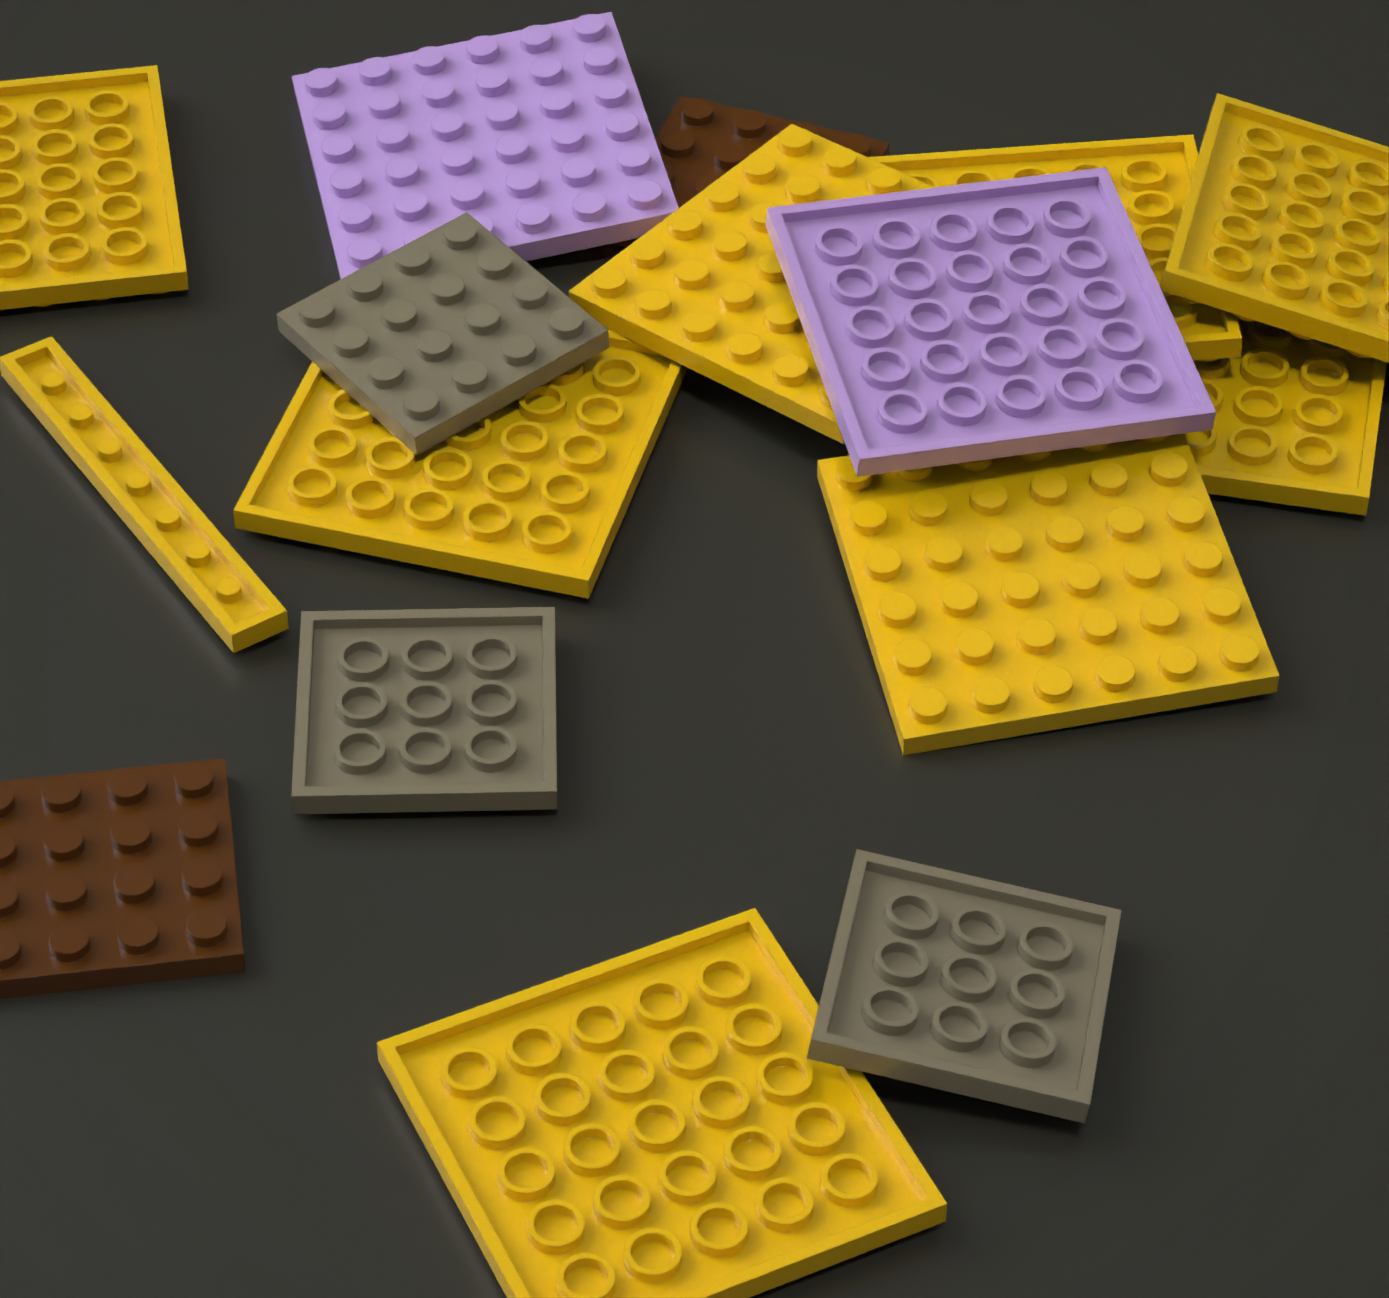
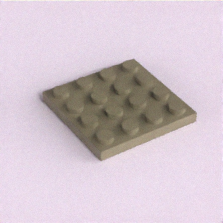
M467 212L276 314L279 332L416 455L421 454L609 348L608 329Z
M555 607L301 611L291 793L293 814L557 809Z
M856 849L807 1059L1085 1123L1091 1102L1122 910Z

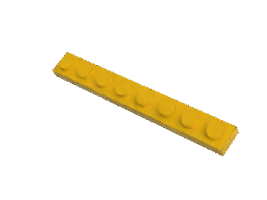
M52 336L0 357L1 376L233 653L289 629L288 614L284 606Z

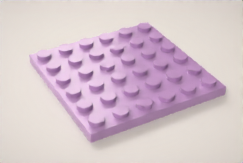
M612 12L597 15L586 14L577 19L547 25H531L522 30L493 36H477L468 41L438 47L427 46L413 52L383 58L372 57L359 63L334 68H318L309 73L292 76L295 96L340 279L466 212L522 259L530 261L640 238L679 209Z
M1106 167L767 207L766 228L857 477L1213 429L1216 415L1214 406Z

